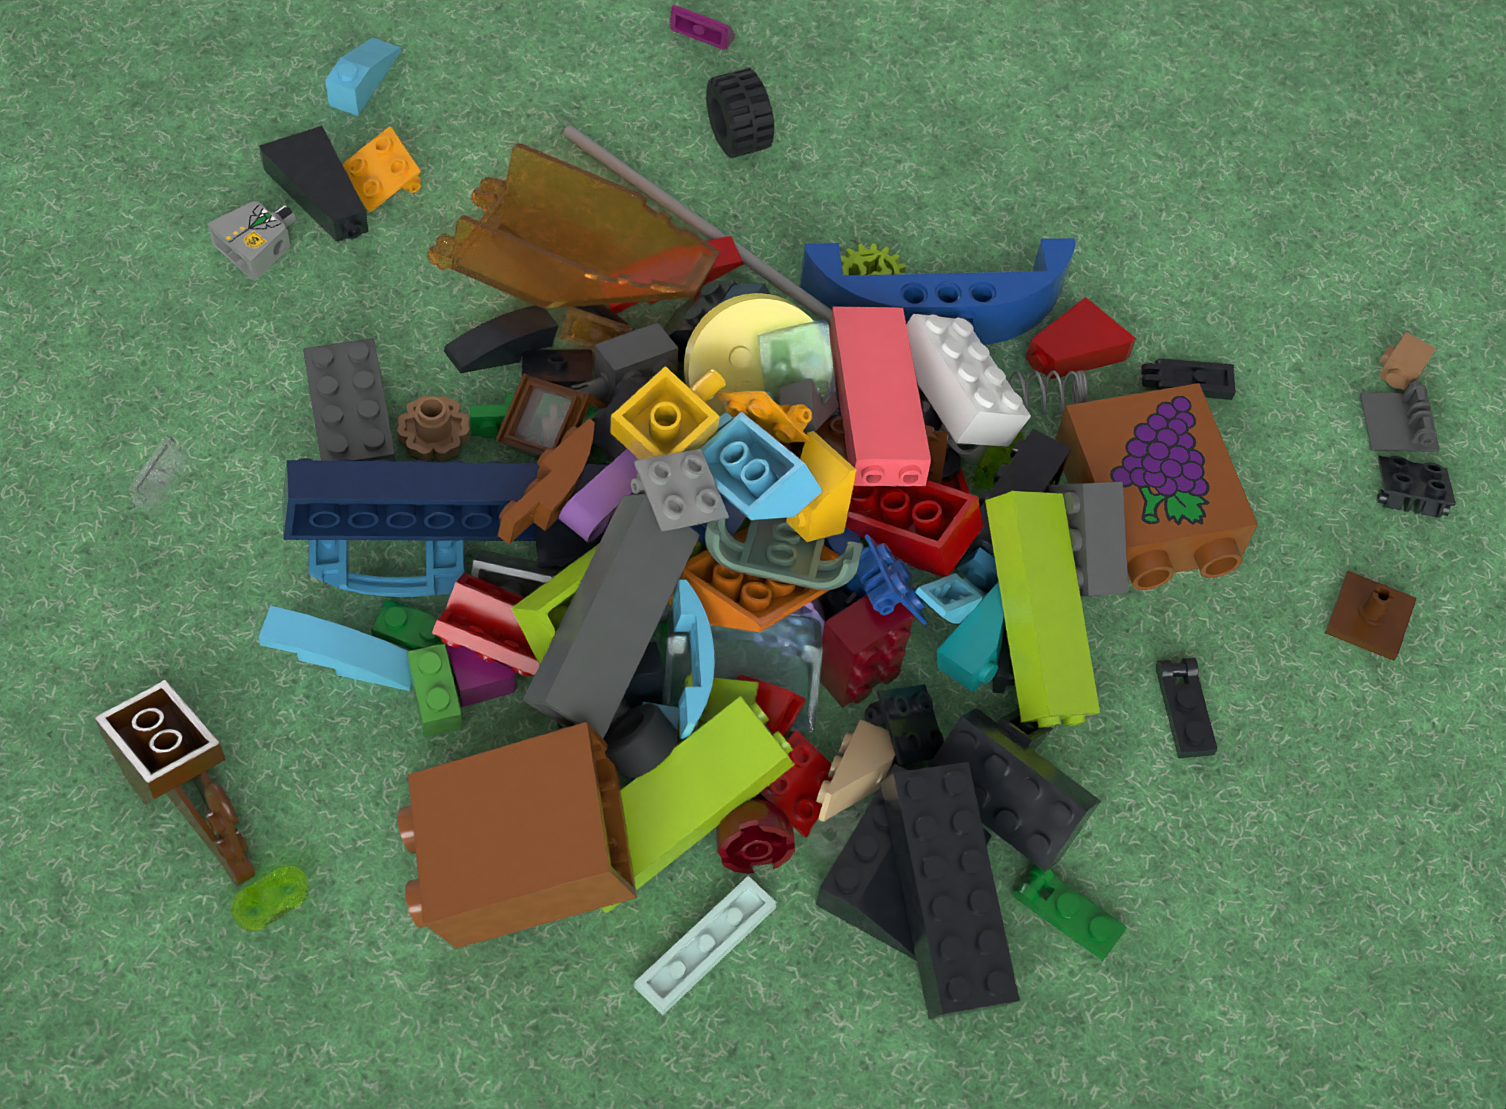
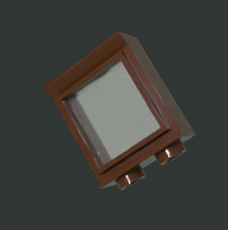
M523 374L495 440L516 452L539 459L548 448L552 447L555 449L560 445L562 438L573 426L579 428L583 424L582 421L589 406L600 410L607 408L608 405L589 393L579 392Z

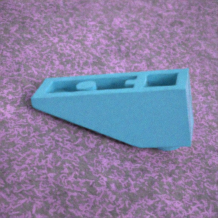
M372 37L342 56L325 80L329 106L359 116L402 51L401 47Z

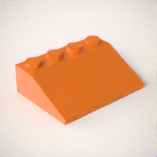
M749 527L734 534L733 538L745 543ZM823 545L820 560L830 561L840 557V555ZM708 549L689 559L679 580H687L702 603L710 625L753 632L765 630L829 591L811 589L732 571L719 564L712 557ZM671 595V597H670V599H669V602H668V604H670L671 606H672V595Z

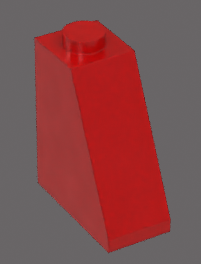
M1085 297L1031 339L1025 359L1033 370L1044 374L1046 377L1051 371H1056L1060 377H1064L1070 371L1075 373L1077 371L1084 372L1126 361L1130 357L1136 338ZM1052 374L1050 380L1056 379V375Z

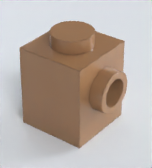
M1406 332L1396 348L1389 345L1379 363L1384 365V368L1379 378L1385 380L1390 386L1406 392L1408 385L1419 379L1436 348Z

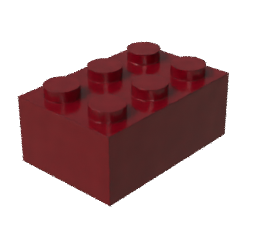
M868 595L825 621L815 677L842 708L852 701L855 704L862 702L871 694L873 687L881 682L885 685L889 684L899 676L903 657L906 654L907 642L911 635L910 630L914 615L901 602L894 605V610L890 614L881 615L880 612L874 610Z

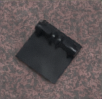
M1378 456L1384 490L1379 489L1377 503L1383 504V508L1401 510L1404 502V512H1409L1415 499V514L1421 512L1422 515L1440 518L1442 515L1448 516L1450 507L1455 506L1456 502L1447 468L1432 462L1425 464L1411 462L1400 456Z
M926 685L877 691L878 701L871 703L867 707L864 716L868 722L875 726L886 723L898 765L932 760L944 743V738L939 730L933 711L932 699L928 694Z

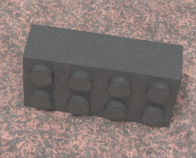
M374 338L303 348L321 461H336L338 459L375 461L384 459L396 462Z

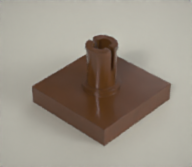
M1348 571L1341 585L1325 634L1394 661L1399 654L1417 598L1393 589L1388 585L1380 584Z

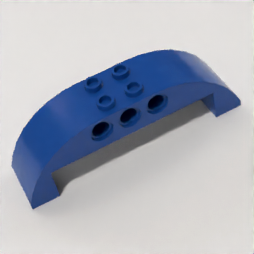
M1075 238L1041 239L1033 270L1030 272L843 276L839 243L805 244L799 287L831 310L833 307L903 308L906 324L913 314L963 318L973 326V331L983 345H990L1013 339L1028 332L1041 323L1052 311L1061 295L1076 243Z

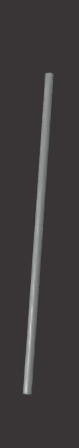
M572 125L565 128L563 134L566 138L709 240L727 236ZM734 241L744 265L830 325L832 310Z

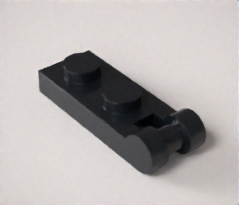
M1183 658L1181 662L1172 663L1170 660H1158L1156 663V673L1178 759L1215 755L1218 748L1198 676L1199 669L1196 658ZM1183 677L1185 684L1175 685L1173 678Z

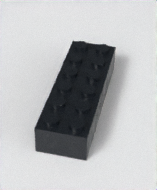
M969 762L892 773L880 784L928 1019L1004 1007L1020 1001Z

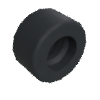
M651 703L642 704L624 713L608 728L603 739L608 744L605 755L615 764L622 776L627 778L639 777L656 768L670 755L676 746L678 733L657 705Z

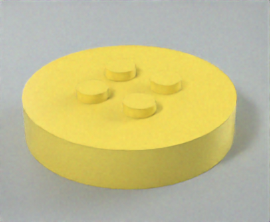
M751 293L736 296L720 303L701 319L692 332L687 344L684 358V375L686 385L690 388L707 373L708 369L712 368L726 382V387L718 393L765 391L770 392L776 404L780 405V389L783 386L806 379H812L817 392H820L821 396H825L830 380L831 360L828 345L821 330L802 309L792 302L775 295ZM716 396L706 403L719 416L726 413V406Z

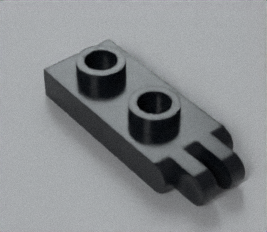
M1157 359L1154 363H1145L1141 366V374L1143 375L1142 386L1146 388L1161 390L1199 383L1205 398L1233 400L1236 393L1234 364Z

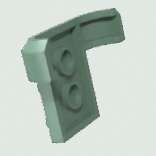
M787 517L751 520L745 543L737 541L728 533L725 524L726 519L708 522L705 541L708 551L719 564L732 571L816 590H831L848 583L858 569L863 544L850 541L840 557L830 561H822L820 557L825 538L806 542L786 522Z

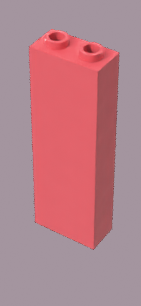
M833 307L829 338L841 417L843 418V430L845 431L844 438L848 462L857 469L853 486H926L931 456L903 308Z

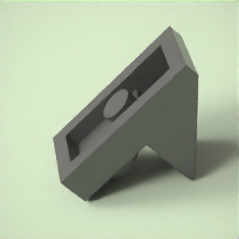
M812 379L789 384L780 389V405L804 404L811 410L812 419L803 430L805 434L816 431L839 407L835 393L821 396L820 392H817Z

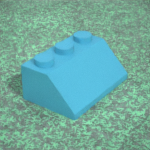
M742 411L700 448L719 493L750 520L795 517L822 492L821 487L806 464Z

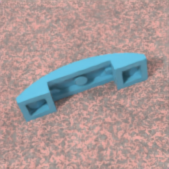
M679 580L672 595L674 632H689L693 687H685L678 702L680 739H686L694 731L708 701L715 663L713 637L706 612L688 581Z

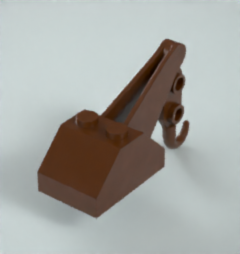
M164 680L95 717L99 731L128 783L145 804L166 793L218 859L236 886L253 878L255 871L244 853L248 850L247 843L239 830L234 828V825L239 823L237 814L224 789L217 782H211L207 774L208 769L226 760L221 744L168 682ZM191 779L209 812L204 814L208 825L180 787V785Z

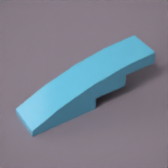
M956 573L920 586L915 592L940 616L951 623L961 624L988 594L981 587L975 586L967 578L962 579Z
M270 606L258 637L261 646L297 653L299 661L334 668L336 675L410 691L412 681L408 668V650L340 624Z

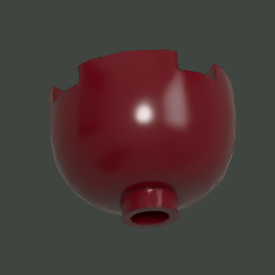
M759 799L746 801L733 809L716 827L717 853L721 857L722 865L737 873L751 874L754 873L752 866L772 863L773 869L778 868L786 863L795 852L794 830L790 819L778 805L770 801Z

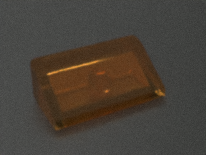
M569 306L560 340L595 351V344L635 331V328Z

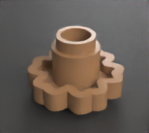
M422 396L415 401L409 402L407 404V413L400 415L397 419L399 442L406 445L409 456L417 457L419 460L429 461L435 457L439 461H447L451 457L460 454L461 443H465L470 439L469 416L461 413L459 402L450 400L446 396Z

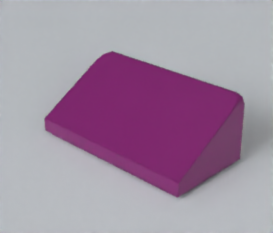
M674 4L671 6L670 29L672 31L722 50H727L735 38V33L730 25Z

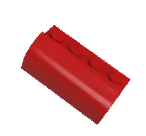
M463 573L455 582L446 609L436 620L432 634H435V636L439 637L442 642L449 646H464L474 650L481 659L505 664L511 667L514 672L523 676H535L540 666L511 609L525 597Z

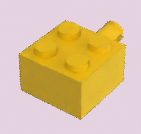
M665 366L611 415V434L639 460L700 449L718 433L720 416L706 403L721 389L726 387V382L716 370L710 368L707 370V373L689 388Z

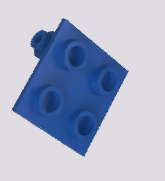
M865 535L869 546L862 547L857 573L874 610L880 612L881 615H887L894 610V605L901 602L924 625L927 624L921 610L925 607L924 600L915 593L916 589L914 587H910L907 580L911 579L912 576L905 563L900 558L895 560L892 552L884 542L879 545L871 536Z

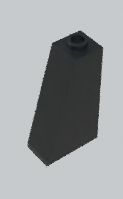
M323 126L259 145L264 171L336 242L345 239H355L361 234L369 232L366 210Z

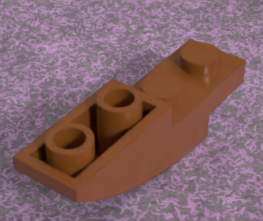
M591 419L585 421L579 428L576 426L570 428L562 438L560 445L555 449L552 447L548 448L540 456L537 462L539 466L537 477L527 487L524 496L518 502L510 501L501 511L499 516L501 524L498 536L506 543L510 544L533 522L546 531L559 518L563 507L574 496L585 470L594 436L595 423Z

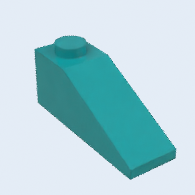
M999 581L937 650L938 669L973 693L982 683L988 684L998 669L997 663L1006 626Z

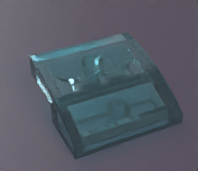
M826 320L798 324L757 335L764 391L771 393L777 405H780V389L783 386L806 379L813 380L817 392H820L821 395L836 393L829 327Z

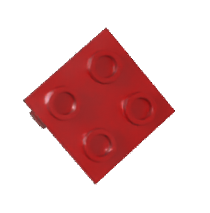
M795 729L786 740L793 749L787 755L794 763V766L752 799L770 801L778 805L788 816L792 826L803 837L807 838L820 821L818 818L823 804L816 802L823 781H832V778L828 777L832 764Z

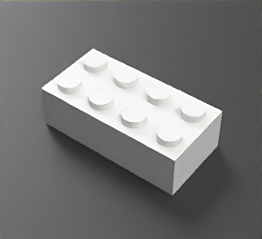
M913 314L906 327L916 381L954 441L963 444L1009 447L1031 415L1023 405L1021 397L1014 392L1006 380L1005 373L997 367L989 355L988 348L981 343L974 333L973 326L963 318Z

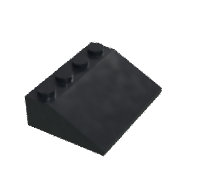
M894 763L887 777L892 773L908 770ZM880 787L821 884L816 905L916 961L885 803ZM983 828L987 845L992 835Z

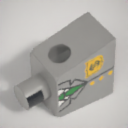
M252 201L208 223L212 245L250 279L256 281L290 248L287 227L294 223L296 218L287 205H282L271 213L258 201Z

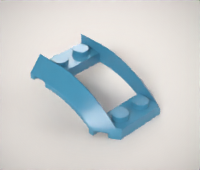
M309 540L310 576L342 590L392 597L451 594L455 582L463 573H466L465 541L463 540L426 541V576L378 577L350 573L349 540Z

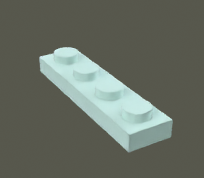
M747 876L635 981L634 988L664 1015L776 909L777 902Z

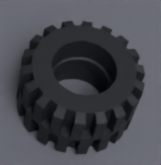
M745 68L710 78L706 90L707 112L714 136L724 153L729 158H735L770 148L774 139L773 111L767 91L755 71L751 70V68Z

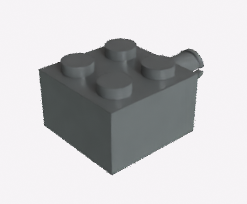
M658 322L595 344V379L571 386L570 389L589 393L606 405H609L614 399L611 395L614 388L623 379L655 376L665 366L678 377V347Z

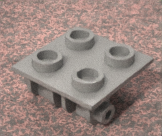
M701 449L634 461L638 475L635 479L631 480V490L634 494L645 493L648 496L661 531L727 519L729 517Z

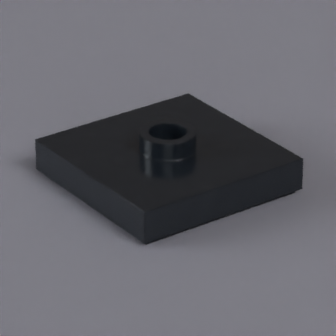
M592 349L531 350L523 352L522 376L527 374L530 377L566 388L593 380Z

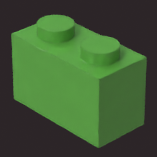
M445 644L407 651L408 668L424 737L462 729L461 710Z

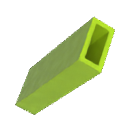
M1011 491L985 500L1021 722H1037L1038 728L1061 725L1060 720H1063L1064 727L1085 724V717L1099 714L1100 708L1063 494Z
M741 696L676 746L660 765L650 772L637 777L621 790L636 890L716 828L733 809L751 800L794 766V763L787 755L793 749L779 731L771 735L764 724L769 719L755 701L748 706ZM620 903L603 907L600 909L608 913Z

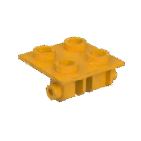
M391 126L342 163L354 189L368 212L375 210L401 188L406 191L409 190L410 193H415L421 188L419 174L422 171Z
M765 391L724 392L715 395L726 406L725 410L730 416L735 418L742 411L778 442L810 441V438L803 430L808 422L811 421L812 412L804 404L792 406L777 405Z

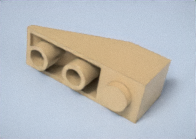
M859 720L854 733L846 732L839 750L843 757L835 756L828 774L832 781H823L816 802L823 804L818 820L824 822L879 790L881 787L880 783L885 780L896 759L887 729Z

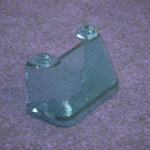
M672 610L669 613L663 705L678 707V702L685 688V678H687V675H690L692 668L689 632H674ZM790 614L761 632L710 625L714 645L715 665L713 678L736 680L740 674L798 694L807 700L789 733H792L795 729L800 733L804 731L814 732L823 651L820 622L809 616Z

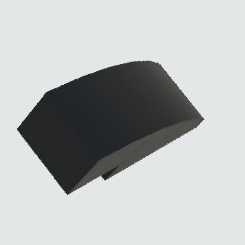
M542 304L529 306L500 315L480 324L445 345L444 352L460 373L520 363L523 352L552 347L559 325Z

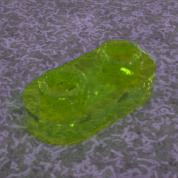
M286 865L275 869L235 895L231 903V912L235 923L243 930L257 931L301 905L308 896L309 885L307 877L298 867ZM292 885L296 887L292 894L285 895L281 892L285 886ZM250 908H260L261 910L258 915L254 917L246 915Z

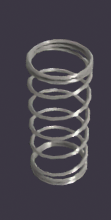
M1018 370L1012 373L1008 382L1011 386L1014 375H1019L1024 394L1023 405L1028 411V389L1032 376L1037 374L1042 390L1041 411L1044 415L1046 413L1048 382L1051 375L1055 374L1061 393L1060 414L1063 415L1065 410V387L1069 376L1073 374L1072 404L1079 403L1078 394L1080 396V403L1087 402L1088 386L1086 375L1083 371H1077L1076 373L1070 371L1066 375L1063 385L1056 371L1049 373L1045 384L1037 371H1033L1029 375L1026 385L1022 374Z

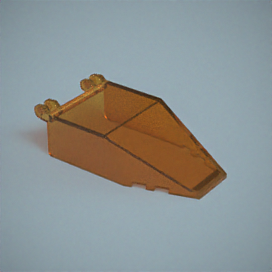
M522 143L515 144L512 149L507 181L488 176L481 180L479 189L476 188L471 193L472 203L486 210L482 218L478 221L462 215L457 220L455 236H450L446 233L439 235L435 241L436 245L430 247L426 253L428 260L441 270L452 269L543 309L695 297L720 255V251L688 228L682 231L671 223V216L662 210L658 213L646 204L647 198L640 193Z

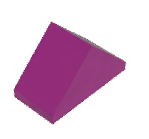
M446 644L454 684L462 707L509 695L516 691L518 687L517 673L510 667L497 661L489 662L483 660L476 655V651L464 646L452 647Z

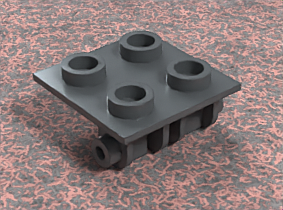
M1411 382L1405 393H1360L1371 451L1439 452L1440 449L1427 388L1421 382Z

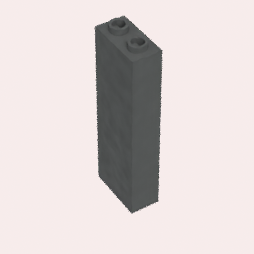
M645 493L623 495L523 700L565 728L588 722L604 739L700 534L689 526L661 531L648 496Z

